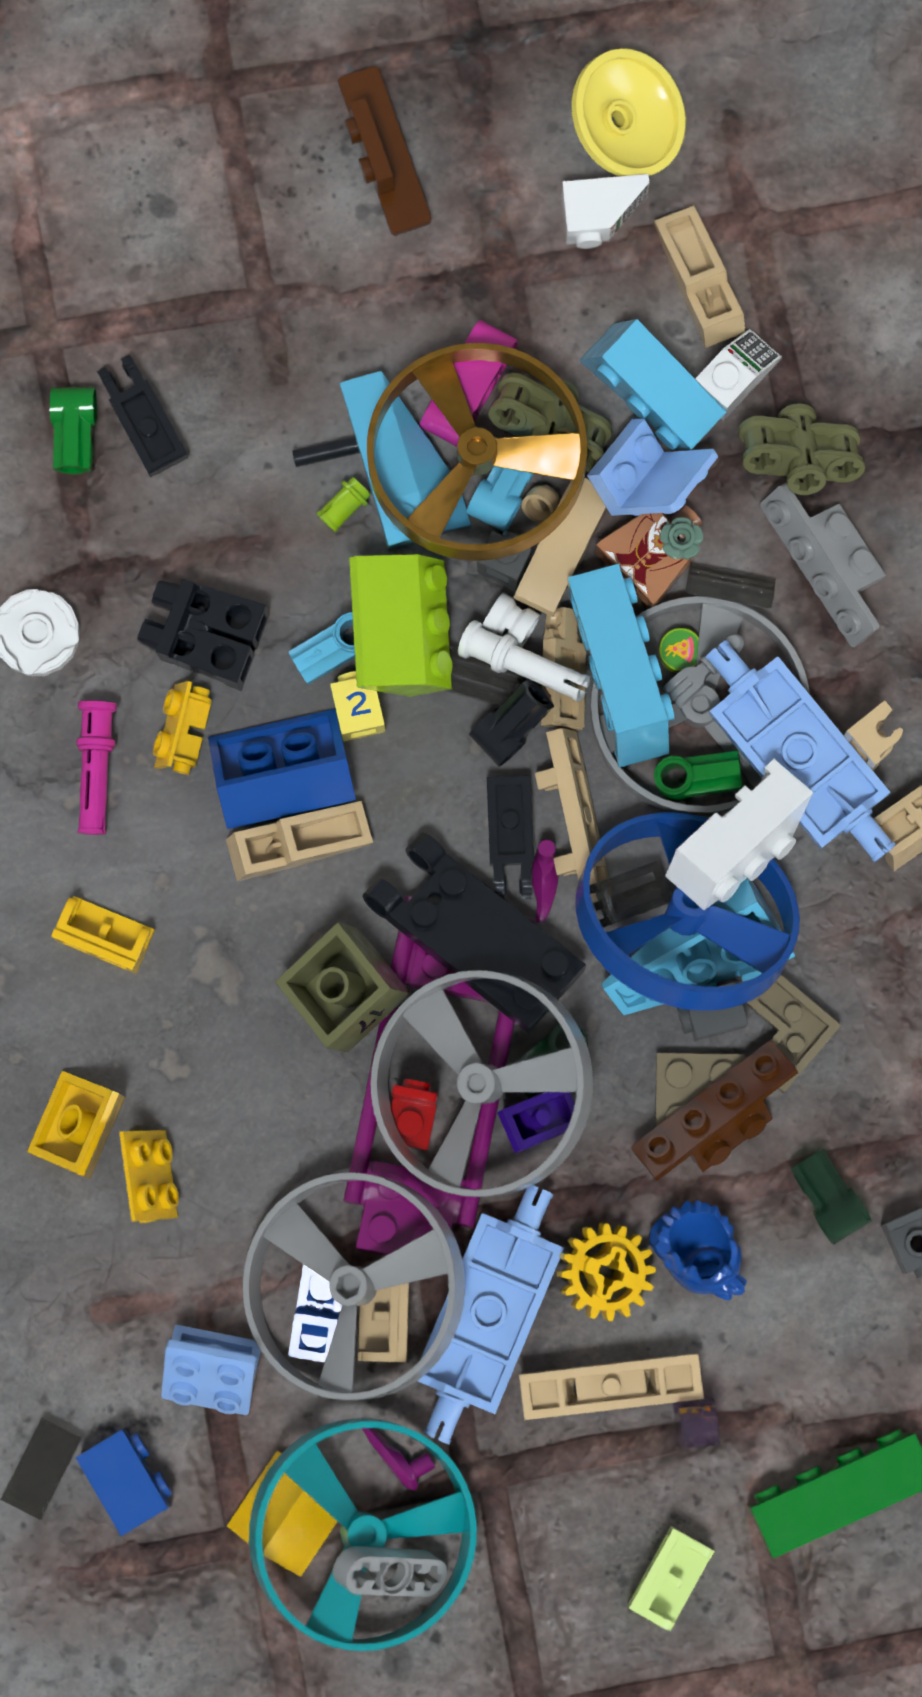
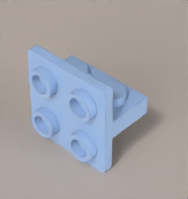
M175 1324L172 1339L168 1340L165 1351L161 1397L180 1405H196L216 1409L224 1414L248 1415L261 1350L256 1341L252 1339Z

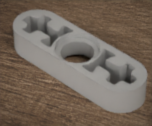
M353 1546L344 1550L336 1559L333 1567V1577L336 1582L353 1594L429 1597L438 1592L443 1586L447 1577V1567L443 1561L427 1550ZM397 1562V1570L389 1580L384 1581L386 1570ZM363 1566L368 1569L367 1573L361 1570ZM414 1571L419 1574L418 1578L413 1575Z

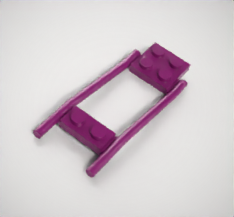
M406 896L405 901L408 902L413 896ZM398 930L390 968L404 985L420 989L438 978L453 974ZM464 982L444 989L447 995L489 1003ZM400 1003L379 1023L349 1173L378 1175L401 1182L425 1197L443 1216L450 1229L452 1223L474 1228L480 1197L447 1193L423 1182L405 1167L370 1161L377 1126L371 1099L372 1064L383 1030L392 1015L400 1007ZM500 1011L488 1063L497 1068L506 1066L514 1028V1022ZM499 1099L494 1103L481 1104L466 1179L461 1182L463 1187L482 1189ZM369 1181L347 1182L343 1202L364 1206L356 1250L387 1256L434 1230L423 1213L412 1202L396 1191Z

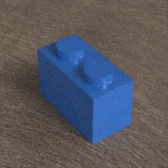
M127 1428L120 1430L76 1457L120 1536L171 1507L172 1505L168 1497L173 1495L163 1474L160 1471L153 1474L145 1461V1458L150 1456V1452L138 1432L130 1435Z

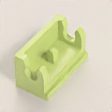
M670 1526L629 1600L628 1608L660 1627L671 1631L715 1551Z

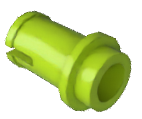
M354 477L348 482L343 480L341 482L343 487L320 511L316 512V515L335 533L361 505L364 507L368 505L366 500L371 494Z

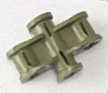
M520 373L505 374L500 379L498 385L499 398L492 403L489 410V418L495 426L516 437L577 433L566 407L547 385H541ZM561 379L578 403L580 395L576 386L567 380ZM519 387H521L522 392L516 396ZM578 405L586 427V471L590 472L604 455L603 446L610 440L613 431L611 424L603 416L597 415ZM510 408L507 417H504V411ZM597 427L598 432L593 435L594 429Z
M806 404L789 405L780 411L778 418L767 416L747 418L740 424L738 429L739 438L745 445V452L742 458L744 468L754 474L787 476L786 481L789 490L799 495H810L820 491L825 486L826 481L847 483L862 476L865 471V462L858 453L861 439L860 433L854 426L847 424L816 423L815 410Z

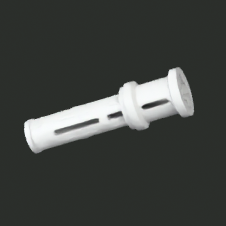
M477 620L469 623L459 643L458 654L460 657L465 659L470 656L490 664L492 671L497 673H504L510 670L522 677H526L566 695L576 702H580L586 692L571 686L570 683L574 682L588 688L590 683L589 675L579 673L518 646V642L513 636L506 634L502 637L483 628L482 623Z

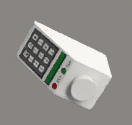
M649 174L563 181L562 205L566 244H576L578 248H594L600 246L602 241H609L647 197Z
M749 329L724 347L695 380L726 411L725 415L721 418L724 421L782 357Z

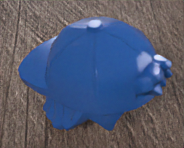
M698 1200L694 1201L692 1205L691 1202L686 1201L681 1208L672 1207L669 1213L656 1221L649 1233V1244L680 1286L695 1294H714L725 1300H731L732 1295L744 1294V1287L747 1281L739 1274L741 1248L733 1237V1225L729 1224L727 1216H721L717 1206H711Z

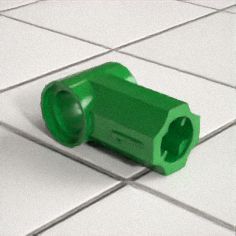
M51 387L50 421L51 426H54L53 469L55 472L74 475L92 472V426H96L97 422L96 388Z
M732 751L686 758L679 756L666 757L657 764L654 770L656 786L666 799L677 802L692 796L741 790L743 788L739 752ZM673 769H681L687 773L684 785L677 789H670L664 785L665 775Z

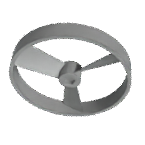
M683 597L658 604L637 616L643 615L647 623L667 613L687 609H702L696 666L701 664L700 659L706 657L714 648L719 646L725 637L737 634L741 621L744 619L762 630L777 644L792 667L796 679L810 694L802 662L786 636L767 618L740 603L716 597ZM717 671L715 675L710 674L706 678L704 687L682 708L672 704L675 719L668 721V728L683 721L694 728H705L724 752H739L708 714L712 708L720 703L719 696L715 691L721 676ZM593 682L590 715L595 742L605 764L614 777L633 795L663 811L692 814L701 817L713 816L715 813L718 815L726 814L740 802L734 800L719 805H685L656 796L633 781L621 767H618L616 760L611 754L616 751L614 731L608 732L604 715H598L599 690L596 689ZM739 752L742 774L755 788L760 784L762 778Z
M475 970L449 974L426 984L413 993L400 1005L385 1026L378 1041L371 1070V1099L375 1118L381 1134L392 1153L406 1169L423 1182L439 1190L460 1196L486 1197L511 1194L526 1189L546 1178L565 1161L578 1143L590 1114L593 1097V1070L590 1054L582 1032L572 1015L561 1002L539 985L515 975L493 971ZM475 979H498L514 984L538 998L552 1012L562 1026L571 1048L502 1068H497L491 1064H484L447 998L444 989ZM407 1022L458 1074V1092L466 1100L429 1169L412 1154L400 1136L389 1102L388 1077L391 1057L396 1042ZM503 1092H577L574 1111L564 1137L549 1158L536 1170L516 1182L493 1189H472L461 1186L481 1104L494 1103L502 1096Z
M363 1173L331 1174L313 1179L288 1193L270 1210L260 1224L252 1239L244 1266V1308L248 1325L259 1349L268 1362L291 1383L312 1394L330 1399L364 1400L379 1398L396 1393L418 1381L433 1368L449 1347L459 1325L464 1306L465 1274L463 1261L454 1234L446 1220L425 1197L414 1189L396 1180L378 1175ZM369 1181L388 1187L403 1195L423 1213L434 1230L367 1267L351 1266L299 1206V1203L311 1194L337 1183ZM270 1242L327 1280L332 1298L342 1305L319 1383L304 1376L284 1357L276 1346L265 1322L260 1295V1281L264 1257ZM448 1274L449 1292L445 1316L439 1333L424 1357L411 1370L394 1382L374 1390L353 1393L357 1307L371 1302L377 1290Z

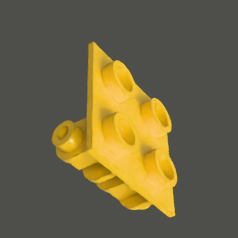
M166 1130L119 1132L131 1221L148 1223L162 1219L178 1218L179 1194L177 1187L173 1183L171 1171L173 1151L167 1139Z

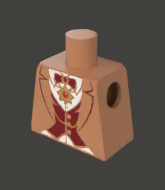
M684 505L669 520L662 513L641 514L596 544L595 554L607 567L619 564L623 579L631 577L636 596L647 609L661 603L695 558V556L687 560L670 558L663 551L664 545L660 541V532L663 526L671 524L674 518L686 517L692 521L693 525L696 524L699 527L702 525L701 519L687 505ZM679 535L677 539L679 542H684L686 537Z

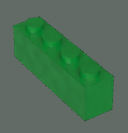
M901 1428L877 1438L879 1446L870 1451L862 1453L860 1447L854 1448L835 1457L838 1465L822 1472L818 1465L795 1475L797 1484L781 1490L779 1485L775 1484L755 1493L756 1502L748 1505V1509L770 1557L774 1559L921 1492L922 1447L916 1434L909 1432L904 1435Z

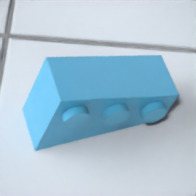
M638 319L614 323L579 360L624 400L634 414L641 419L644 418L657 430L655 434L659 440L672 450L675 448L678 450H692L726 413L721 405Z

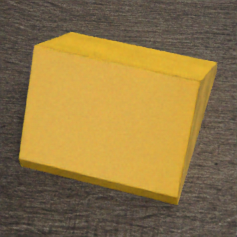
M62 1071L27 1152L91 1179L126 1097L113 1090Z
M278 1450L227 1524L228 1528L248 1544L249 1524L254 1500L268 1470L282 1454ZM285 1473L277 1483L265 1513L262 1533L263 1556L301 1577L338 1521Z

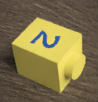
M356 671L338 676L339 682L331 683L330 685L343 742L386 732L377 691L357 688Z

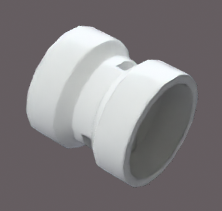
M503 592L492 606L482 625L485 630L499 636L506 634L513 636L517 640L518 646L522 648L535 629L541 614L531 608L520 609L516 605L515 599Z

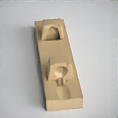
M560 728L546 732L554 768L537 772L535 777L538 790L551 791L559 789L572 853L553 859L557 875L563 874V876L577 874L579 880L592 849L600 840L577 731ZM604 856L596 863L590 873V896L593 905L614 901Z
M698 1353L519 1374L524 1420L704 1399ZM574 1379L576 1384L577 1401L574 1392Z

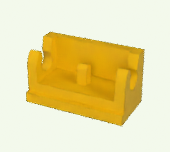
M73 896V898L69 897L51 937L61 944L137 974L155 929Z

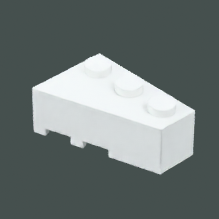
M775 759L764 767V776L757 787L751 791L748 787L744 786L735 794V798L740 802L722 817L715 813L680 845L674 854L665 877L703 910H706L717 900L721 902L727 901L737 891L742 881L746 878L750 881L756 879L764 871L771 859L774 857L778 860L782 859L796 843L793 835L813 795V791Z

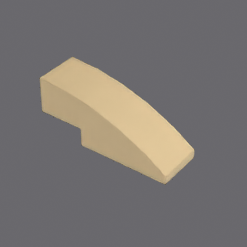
M695 206L654 220L672 273L705 348L745 333L744 313L727 281L726 269Z
M584 478L581 492L568 516L549 536L539 542L514 595V599L551 617L554 616L568 589V577L575 576L588 551L590 542L608 510L589 479ZM573 480L570 481V483H569V485H568V487H567L565 493L563 494V496H562V498H561V500H560V502H559L557 508H558L559 505L563 502V500L565 499L566 495H567L568 492L570 491V489H571V487H572V484H573V482H574Z
M362 801L287 817L279 819L273 824L234 832L226 839V843L238 882L371 845L373 840Z

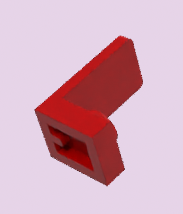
M404 1079L403 1086L393 1085L391 1112L394 1122L407 1147L428 1151L438 1104V1094L430 1092L431 1084Z

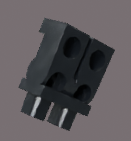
M182 579L180 585L158 581L151 603L153 606L170 611L165 625L145 619L137 636L139 643L155 651L161 661L223 682L226 686L242 691L255 656L252 649L257 650L270 615L267 606L213 588L196 585L194 582Z

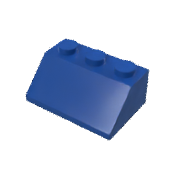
M336 709L208 737L216 788L227 829L239 826H252L257 822L279 817H292L301 812L324 807H336L342 803L356 800Z

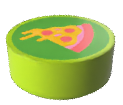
M676 628L666 633L660 642L658 651L662 665L673 673H679L686 667H695L699 637L693 631L685 628Z

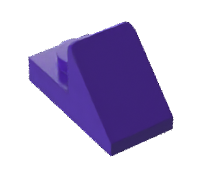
M545 1092L502 1109L497 1114L514 1152L523 1153L543 1142L565 1134L571 1121L575 1102L570 1092Z

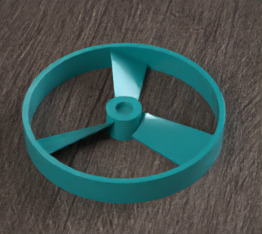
M352 1418L332 1422L310 1431L291 1444L273 1463L261 1482L254 1500L249 1524V1547L253 1569L260 1587L275 1610L295 1628L312 1639L328 1646L353 1651H373L396 1646L415 1638L435 1624L449 1610L463 1589L472 1567L477 1540L476 1515L472 1497L461 1472L451 1458L434 1442L420 1433L397 1423L373 1418ZM360 1428H379L403 1433L419 1442L434 1455L447 1472L456 1493L379 1520L369 1513L357 1511L316 1443L334 1434ZM285 1473L341 1524L340 1537L344 1544L342 1552L353 1546L383 1548L386 1539L462 1533L460 1551L455 1568L447 1585L436 1601L418 1618L400 1629L378 1637L353 1639L362 1595L353 1594L336 1582L332 1571L306 1625L297 1620L278 1598L267 1574L263 1557L262 1533L264 1517L271 1495L282 1475ZM363 1566L361 1570L367 1573V1568Z

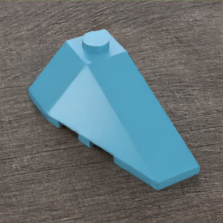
M382 371L340 382V387L388 550L414 542L405 536L386 516L373 491L369 476L367 460L368 428L376 404L390 384ZM398 396L386 412L378 431L375 445V467L380 483L388 498L405 518H408L451 471ZM463 495L442 534L471 526L469 516L466 513L467 509Z
M748 878L740 883L737 891L727 901L721 902L717 900L712 904L782 931L763 896ZM670 928L647 942L630 957L641 966L660 976L696 986L717 987L716 983L740 976L744 982L763 974L698 932L688 936L678 934ZM792 951L789 960L795 957L794 951ZM612 974L601 983L604 991L623 1015L663 1005L630 989Z

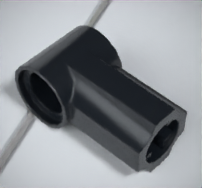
M527 680L517 688L499 709L496 708L485 716L472 729L469 736L500 767L527 742L525 737L552 710L554 705L551 701V695L541 685Z

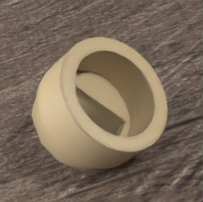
M548 485L533 487L522 501L524 514L530 520L542 523L556 510L560 502L558 493Z

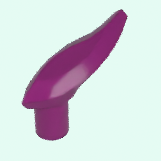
M543 840L539 843L532 868V886L537 901L536 923H545L557 890L558 875L553 860L556 858V847L550 840Z
M362 1428L373 1448L403 1486L416 1491L418 1487L416 1479L435 1469L434 1463L427 1452L408 1463L402 1453L390 1445L375 1428Z

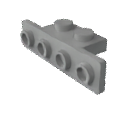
M787 483L778 486L760 503V507L811 584L814 592L835 621L840 632L851 647H856L880 628L879 623L859 592L877 584L886 574L840 504L810 518L795 494L789 490Z

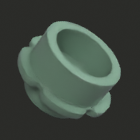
M674 518L672 523L664 525L660 532V541L664 545L663 551L673 559L687 560L693 558L700 551L699 544L703 542L701 528L699 525H693L689 518ZM679 535H684L686 537V540L684 542H679L677 537Z

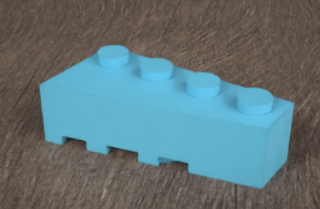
M619 564L568 577L569 597L585 651H590L591 654L588 656L594 684L597 690L602 689L603 692L600 697L608 732L614 731L616 750L614 753L618 767L669 754L668 721L675 719L674 711L668 693L660 695L656 681L662 680L661 670L656 655L648 656L644 642L650 641L643 615L635 617L632 604L637 603V596L631 577L623 579Z

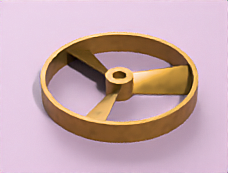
M465 343L433 351L417 359L403 369L384 390L372 413L368 428L367 460L369 476L373 491L386 516L405 536L416 544L434 553L454 559L469 561L500 559L527 550L541 542L564 521L572 510L581 492L586 473V427L578 403L569 388L555 372L538 359L522 351L498 344ZM464 361L498 362L516 367L533 375L547 385L562 401L573 420L577 433L495 438L490 431L475 426L453 363ZM418 379L459 436L457 445L459 463L408 518H405L390 501L380 483L375 467V445L380 425L391 404L404 389ZM495 466L574 481L570 491L559 507L545 521L522 535L489 544H464L440 538L472 475L486 474Z

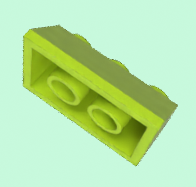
M419 554L349 557L357 688L407 697L452 689L451 673L453 665L449 649L448 630L450 619L447 613V575L444 569V560Z

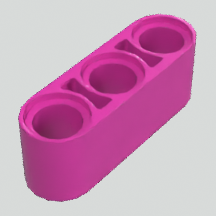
M480 319L465 343H490L516 349L518 340ZM491 361L453 363L474 422L507 364ZM431 400L421 419L420 427L457 447L459 436L434 401Z

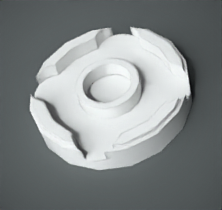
M27 589L12 595L0 607V658L12 670L27 676H46L61 670L73 658L80 642V625L72 607L60 595L50 591Z

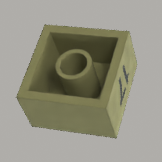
M339 922L275 981L324 1046L328 1049L347 1053L411 994L359 928Z

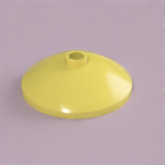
M615 49L591 60L579 74L572 94L573 123L582 146L599 166L619 177L649 174L650 176L663 170L674 160L684 139L685 110L680 92L674 80L663 66L642 52L631 49ZM611 116L615 119L616 126L614 125Z

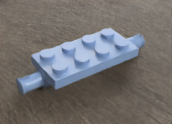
M728 640L719 644L718 649L714 648L705 658L707 661H710L729 684L730 688L728 691L730 694L712 708L708 714L761 778H763L765 773L764 767L775 759L813 791V795L799 824L821 850L843 831L846 834L850 832L874 863L895 847L894 841H891L871 816L873 813L871 809L891 792L781 659L776 657L759 671L755 668L750 670L730 646Z
M532 1185L526 1188L513 1220L508 1219L506 1223L484 1213L481 1214L462 1259L465 1274V1296L461 1319L456 1333L440 1360L418 1380V1382L436 1389L435 1394L439 1396L423 1434L434 1438L440 1422L444 1421L445 1424L438 1440L450 1445V1439L464 1407L469 1408L471 1404L493 1414L496 1413L560 1260L559 1255L564 1250V1247L540 1237L541 1232L538 1231V1228L554 1194L543 1189L536 1206H533L532 1202L539 1188ZM448 1295L421 1359L427 1353L439 1333L446 1312Z

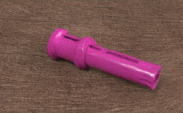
M79 701L78 709L82 711L81 737L76 739V746L78 751H82L79 827L77 833L106 835L109 753L113 752L116 743L115 740L111 739L112 713L117 711V704L106 701Z

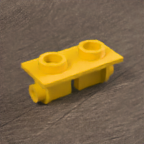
M187 681L175 684L174 689L168 691L163 705V713L167 715L164 729L157 734L153 745V756L157 757L154 768H168L174 763L172 771L184 775H189L191 768H196L202 738L188 734L189 726L200 730L205 729L212 699L208 698L210 690L193 686L191 693L192 682Z

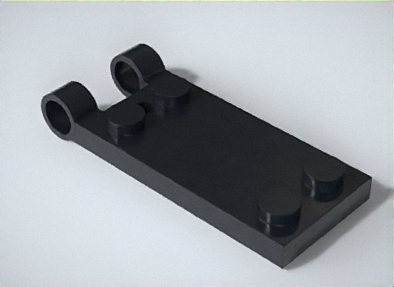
M421 832L408 845L405 851L417 867L432 877L408 902L403 900L401 894L390 883L381 878H378L362 895L365 903L372 911L386 919L453 974L479 970L515 975L539 985L559 1000L585 971V963L448 856L443 847L426 833ZM436 895L440 897L441 902L433 904L429 901V897ZM475 979L464 982L528 1034L549 1011L538 998L514 984L498 979Z

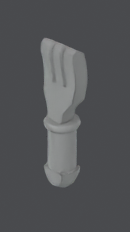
M731 634L724 638V641H729L730 646L737 654L741 652L744 646L742 636ZM705 657L700 659L701 664L695 667L684 668L664 686L663 691L668 693L672 701H675L679 708H682L704 687L706 678L710 674L715 675L717 673L715 667Z

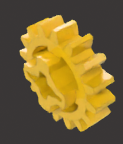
M599 1223L598 1234L591 1227L582 1228L584 1239L581 1241L570 1237L568 1242L573 1248L572 1253H560L559 1258L568 1263L567 1269L557 1271V1276L568 1279L569 1283L560 1290L561 1293L566 1296H576L571 1303L573 1309L580 1310L587 1305L586 1316L592 1319L598 1316L600 1310L603 1319L606 1321L614 1320L615 1310L621 1316H631L629 1304L633 1303L643 1306L645 1302L639 1295L641 1290L652 1291L654 1287L645 1281L646 1275L656 1272V1267L645 1265L644 1262L652 1254L651 1249H638L637 1246L640 1244L642 1237L638 1234H632L626 1239L627 1227L617 1225L612 1234L608 1223ZM606 1242L602 1244L599 1252L589 1257L585 1255L593 1246ZM627 1253L632 1260L633 1272H630L625 1261ZM601 1265L608 1266L614 1270L612 1278H604L602 1274H599ZM579 1271L583 1272L587 1280L586 1292L581 1285ZM623 1287L628 1288L617 1299L607 1301L611 1299L613 1292Z

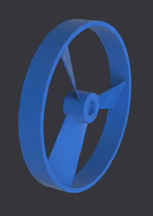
M654 813L638 816L615 826L597 842L588 857L579 879L575 900L576 915L583 938L591 952L603 967L624 985L642 996L668 1006L688 1010L713 1011L736 1007L762 995L776 982L784 970L797 942L800 923L795 893L786 875L774 859L768 862L764 871L757 878L763 883L774 899L781 915L784 932L714 905L703 910L677 886L665 914L605 932L596 916L590 896V873L596 863L611 850L622 844L642 838L660 837L670 866L677 848L708 820L705 817L684 813ZM670 928L681 935L689 936L698 932L763 974L734 985L720 987L696 986L660 976L641 966L628 955Z

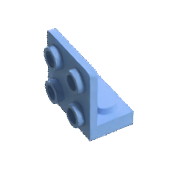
M644 418L632 419L587 474V477L611 516H638L652 513L671 514L684 506L686 498L695 486L708 475V470L716 461L718 455L714 449L664 452Z

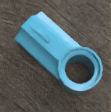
M494 466L487 480L483 479L478 485L466 513L502 532L507 531L521 505L522 498L520 497L534 473Z
M351 612L342 615L336 620L334 625L288 651L307 685L355 658L354 645H348L343 641L345 630L353 626V614Z

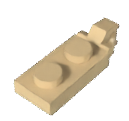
M567 607L557 608L553 617L546 615L543 657L579 673L586 674V651L583 643H580L579 635L577 634V621L572 608ZM574 682L570 683L571 686L585 692L584 686ZM542 685L551 695L554 707L541 720V726L556 729L565 728L573 731L583 730L585 695L580 702H576L572 698Z

